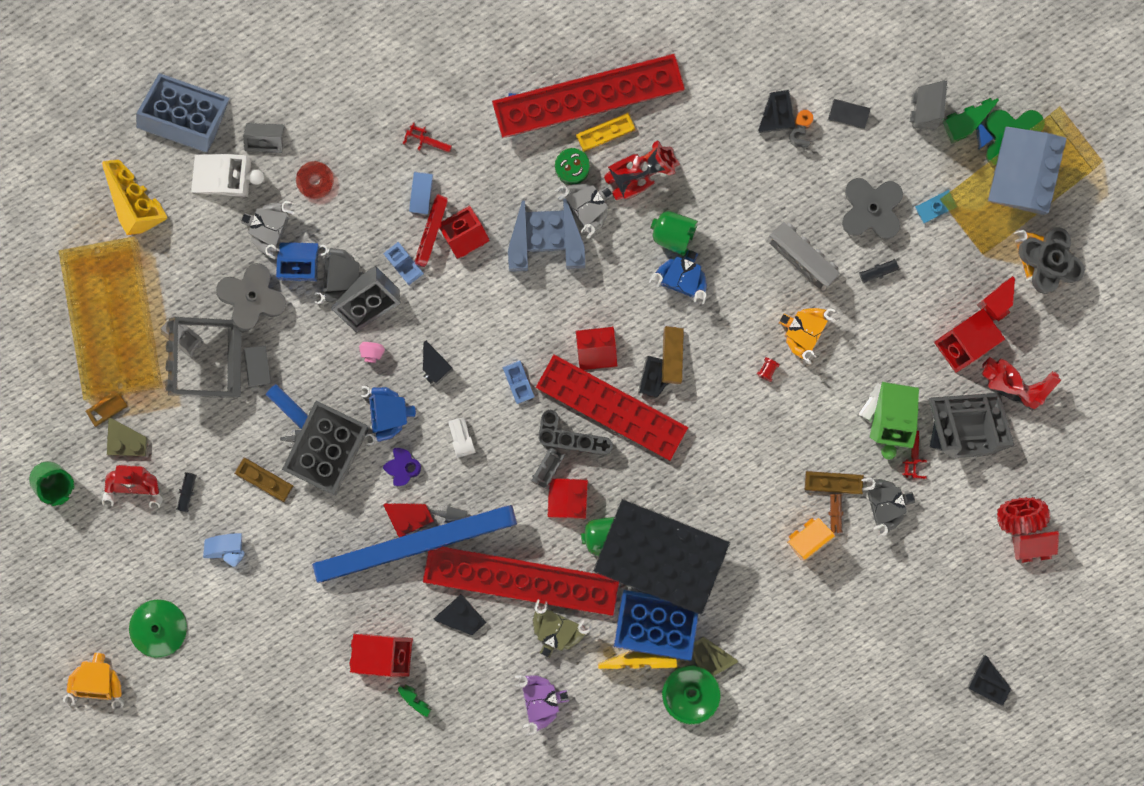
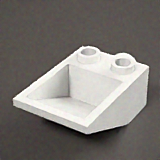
M195 155L191 192L248 197L249 180L252 184H261L264 180V174L257 169L250 172L251 159L246 155Z

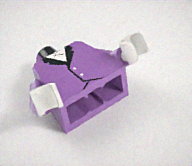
M516 675L515 678H520V684L515 685V687L523 688L529 723L523 725V728H530V732L526 734L528 736L547 727L557 717V712H559L558 703L568 702L569 698L567 690L555 692L554 684H551L548 679L538 675Z

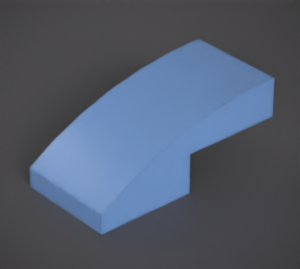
M414 172L409 212L429 213L433 174Z
M399 242L383 253L408 285L423 275V272Z
M521 361L503 366L502 368L516 404L534 398Z
M242 533L225 534L205 539L203 557L223 558V554L229 552L241 554Z

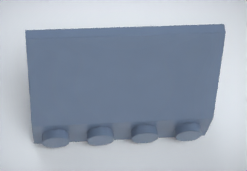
M159 73L136 113V128L208 153L215 140L230 98Z
M1005 127L988 202L1040 215L1049 213L1067 138L1045 132Z

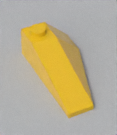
M119 159L102 162L118 220L126 235L144 233L168 218L156 198L151 200L145 194L147 191L144 185L140 187L133 181L134 175Z
M630 650L599 662L598 669L626 668L625 666L639 669L645 667V665H649L651 668L677 667V659Z

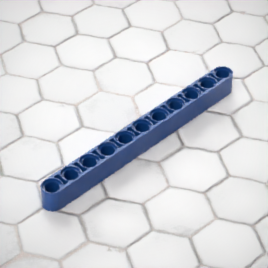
M508 505L313 563L312 566L317 583H321L505 529L518 523L513 506Z

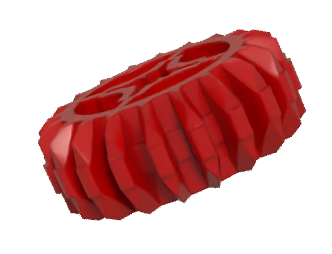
M1027 496L1025 498L1019 497L1018 499L1012 498L1011 501H1005V504L1000 505V508L997 509L999 527L1006 533H1012V535L1035 534L1036 531H1042L1050 523V509L1046 502L1039 498H1028Z

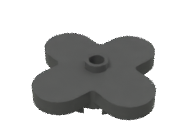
M852 179L845 188V196L853 208L842 219L844 231L849 235L858 236L871 228L880 238H893L900 230V221L892 209L903 198L901 186L896 182L887 181L878 188L873 189L865 179ZM870 205H874L876 210H870Z
M1056 227L1046 233L1043 241L1037 238H1028L1019 246L1018 252L1021 260L1034 267L1032 284L1039 293L1048 294L1056 290L1060 280L1067 283H1075L1084 276V265L1080 259L1071 255L1069 250L1071 237L1063 228Z
M251 264L247 267L242 280L234 277H225L218 282L216 287V295L219 300L233 305L232 323L241 331L253 329L261 314L277 317L283 313L286 307L284 295L268 288L271 275L269 269L263 264Z

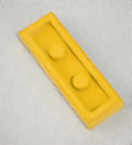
M626 113L576 134L582 151L586 152L629 134L636 129L629 113Z

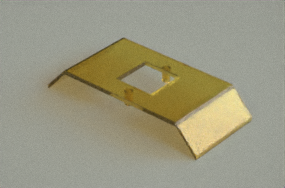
M1061 106L1030 129L1031 131L1045 132L1067 138L1052 202L1103 162ZM999 154L940 199L982 255L1037 215L1036 213L988 202Z

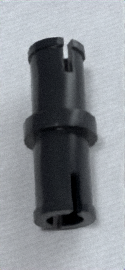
M893 259L881 265L875 264V267L859 272V275L864 284L876 278L882 279L884 275L899 271L896 260Z
M185 472L182 488L179 489L180 497L176 510L189 512L191 497L194 496L193 488L197 475Z

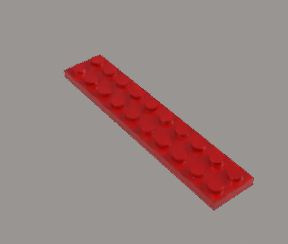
M674 53L493 100L492 105L503 139L683 92L685 88Z
M447 547L428 551L423 583L530 602H537L539 600V603L542 604L547 602L548 605L610 616L614 614L619 585L618 581L596 573Z

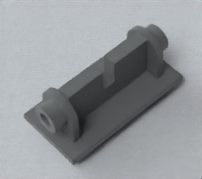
M551 447L546 451L544 459L536 473L532 475L533 478L531 480L547 489L565 455Z

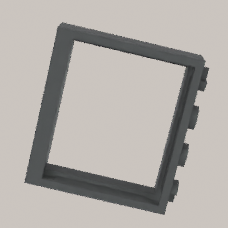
M190 317L169 318L166 324V332L169 333L168 341L166 342L168 360L165 365L168 372V379L165 383L168 396L241 397V330L233 325L232 320ZM178 325L228 328L227 391L177 389Z

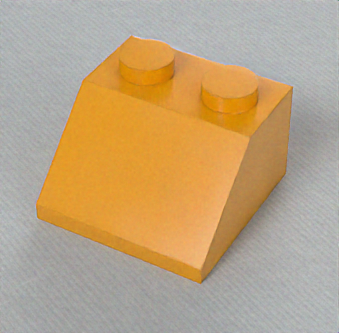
M813 518L809 519L803 524L805 528L802 531L796 530L788 536L790 540L787 543L800 560L807 559L835 537L834 533L819 518L816 520Z

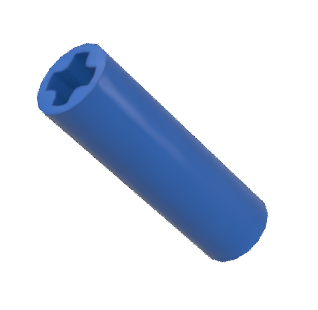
M275 384L267 391L266 396L302 429L308 414Z

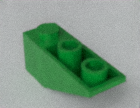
M988 98L982 101L978 107L972 105L963 109L964 112L957 115V112L946 116L943 125L951 144L968 138L998 103L999 99L992 100V98Z

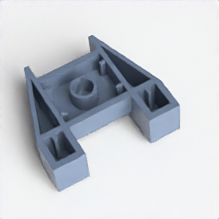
M563 199V211L526 212L525 201L521 202L508 247L509 272L528 271V252L566 250V269L585 268V246L566 199Z

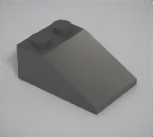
M943 80L920 86L916 92H913L911 103L915 105L914 111L910 113V122H913L912 128L935 130L944 119L948 81Z
M374 266L351 285L331 307V310L357 332L401 303L400 289L381 270Z

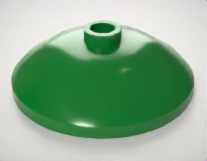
M161 599L150 600L140 605L133 613L129 623V635L133 645L141 653L150 657L159 658L174 653L183 644L187 633V622L183 612L172 602ZM154 625H157L159 628L157 632L152 630Z
M690 665L678 668L668 676L663 686L662 699L667 712L674 719L685 724H699L714 715L720 703L721 692L716 678L709 671L699 666ZM689 690H695L696 695L690 696Z

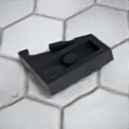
M789 90L770 92L758 128V134L795 128Z
M646 356L638 389L639 394L657 398L669 384L662 382L663 359Z
M462 594L433 618L436 622L469 635H474L487 623Z
M983 655L967 688L1004 706L1011 687L1002 678L1000 672L994 667L988 656Z

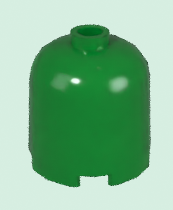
M665 211L660 214L658 219L654 218L650 229L653 230V240L657 245L685 256L689 249L687 248L689 240L692 241L695 235L698 220L672 211Z
M45 461L37 464L30 472V487L41 502L51 506H58L69 500L72 489L74 490L75 488L74 480L60 465L55 462Z
M614 517L594 519L586 524L585 533H581L582 545L586 544L590 554L599 556Z

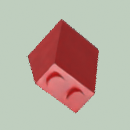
M982 308L934 341V344L954 372L957 373L1004 341L1005 338L985 309Z
M353 634L351 640L352 653L349 661L350 673L409 677L413 638Z

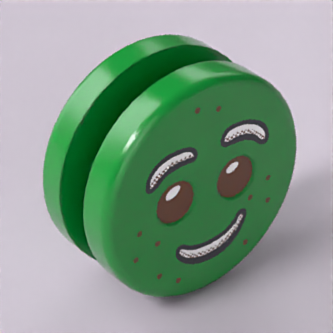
M577 148L563 150L555 160L557 177L568 185L582 183L590 172L588 156Z

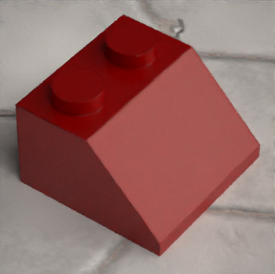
M470 206L441 221L439 229L456 259L466 256L469 252L482 247L490 241L481 222Z
M1013 276L977 304L980 310L982 308L985 309L992 321L997 320L999 322L1011 313L1008 309L1013 306L1015 278Z
M614 326L576 331L580 369L592 370L618 367Z
M552 479L549 484L547 517L586 519L588 480Z
M1058 531L1012 537L1016 560L1021 559L1022 563L1033 562L1035 557H1040L1041 560H1050L1052 555H1058Z

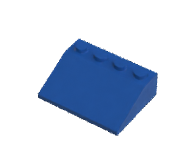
M623 590L614 647L691 661L698 613L650 594Z

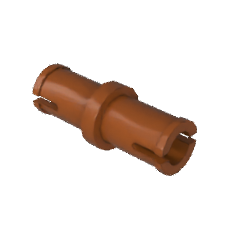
M830 494V512H828V516H830V530L836 533L837 525V533H843L842 516L844 511H842V494H836V502L835 494Z

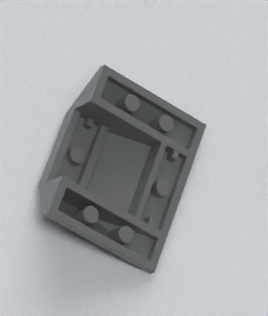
M1000 393L929 398L942 451L952 458L989 456L1014 446Z

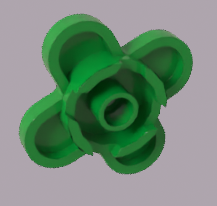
M995 110L987 117L986 128L995 138V141L986 151V159L990 165L996 167L1005 127L1038 132L1043 130L1044 118L1039 112L1028 110L1017 119H1014L1004 110Z

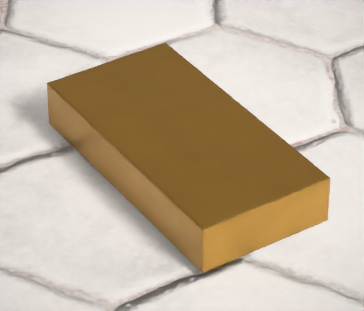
M117 390L85 412L93 425L97 427L108 420V418L127 408L128 405ZM95 411L102 418L96 421L91 412Z

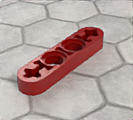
M437 194L433 201L415 257L416 265L425 267L429 261L448 198Z

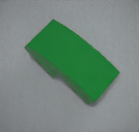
M407 684L404 687L400 685L397 690L402 698L414 710L428 717L432 710L428 708L429 704L422 700L415 701L417 693L414 692L415 688Z

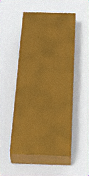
M664 327L662 382L682 383L684 328Z
M243 457L234 473L282 502H285L294 485Z
M806 471L804 490L863 494L862 479L864 475Z

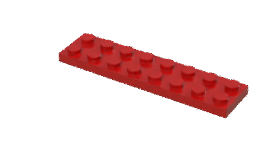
M553 354L535 387L668 461H671L689 428Z

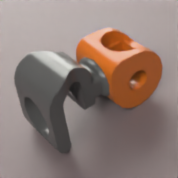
M809 110L800 111L796 117L795 126L798 129H794L789 136V141L794 146L807 148L811 141L796 139L798 135H805V129L809 128L813 122V114Z

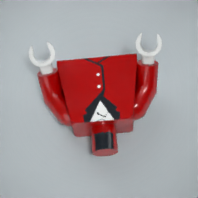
M117 465L115 471H111L105 477L103 505L106 500L111 501V506H113L115 498L113 492L150 494L152 497L149 507L153 508L154 503H156L158 508H160L163 498L158 495L157 478L144 467Z

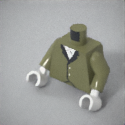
M539 600L536 602L533 617L534 634L538 636V640L544 642L540 654L546 657H551L554 648L562 651L580 643L592 627L591 624L588 628L584 627L583 623L585 620L577 624L548 610L547 602L545 606H540L538 604Z

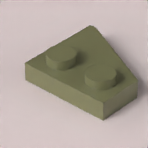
M108 418L107 455L146 456L147 437L112 418Z
M705 637L694 642L693 659L697 666L706 669L713 676L738 663L737 659Z

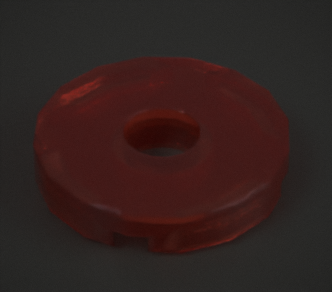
M311 161L302 165L296 175V185L299 191L310 199L325 197L329 194L334 184V177L330 168L318 161ZM313 175L319 176V184H310V178Z

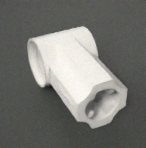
M879 383L876 384L875 389L868 396V401L858 414L871 424L873 423L881 388Z
M464 417L449 421L456 457L460 458L476 453Z

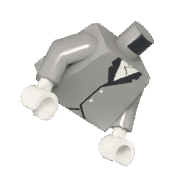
M574 184L570 186L561 185L555 190V192L560 191L562 193L558 199L561 200L565 197L570 209L583 226L581 233L583 231L589 233L586 237L587 239L603 227L608 216V206L605 201L613 196L608 187L598 192L593 185Z
M285 201L284 203L265 205L262 209L257 208L254 216L244 213L241 224L250 226L248 233L251 236L252 243L260 252L267 254L272 259L276 258L273 256V252L276 250L280 251L278 247L290 218L287 213L294 214L290 207L292 205L295 206V203Z

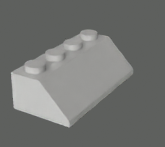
M783 222L770 234L767 242L824 292L840 274L838 272L839 268L833 262L826 261L824 259L825 255L816 248L814 250L806 237H800L793 225Z

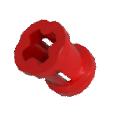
M765 357V362L756 375L772 382V376L780 364Z

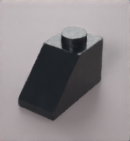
M426 340L423 342V371L426 373L423 376L430 384L434 382L438 385L453 368Z

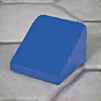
M982 124L976 128L978 150L990 143L993 137Z

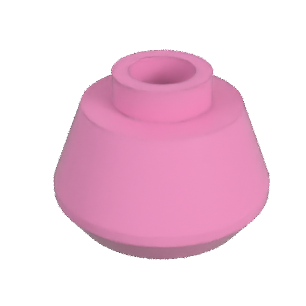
M362 342L359 345L361 358H364V362L376 363V360H380L385 351L384 346L378 343Z

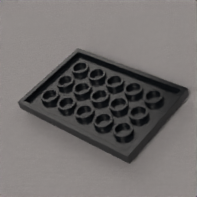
M621 498L593 572L702 615L731 542Z

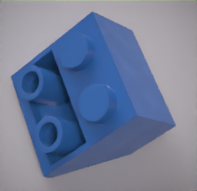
M280 242V251H278L276 278L279 281H317L319 243Z

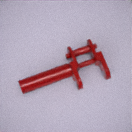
M414 122L409 126L411 129L410 131L407 130L403 145H406L408 137L412 136L420 140V145L417 149L419 151L423 143L450 153L452 145L423 136L424 133H427L426 127L423 129L417 127ZM413 130H416L421 132V135L418 136L412 134Z
M919 430L916 432L914 445L911 448L912 462H909V459H906V462H902L905 464V473H902V475H905V478L912 476V478L927 479V476H918L916 474V464L918 462L927 463V460L919 459ZM909 464H913V473H909Z

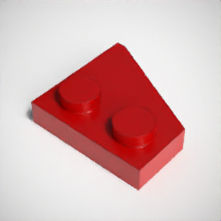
M383 504L399 538L434 522L426 504Z

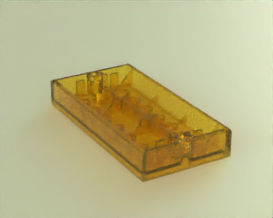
M133 236L58 250L83 400L92 402L162 389L163 383L138 239ZM122 383L123 387L119 389V385Z

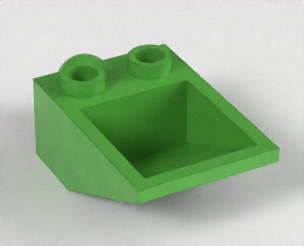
M882 382L870 438L876 443L887 444L881 450V454L885 459L890 460L896 456L897 450L894 445L913 448L918 421V387ZM897 430H901L900 435L896 432Z

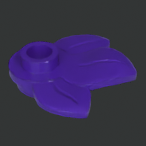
M394 448L393 455L395 459L383 465V469L391 476H394V486L406 485L411 478L418 476L421 472L419 461L412 459L410 452L403 448ZM409 465L415 466L413 472L408 470Z

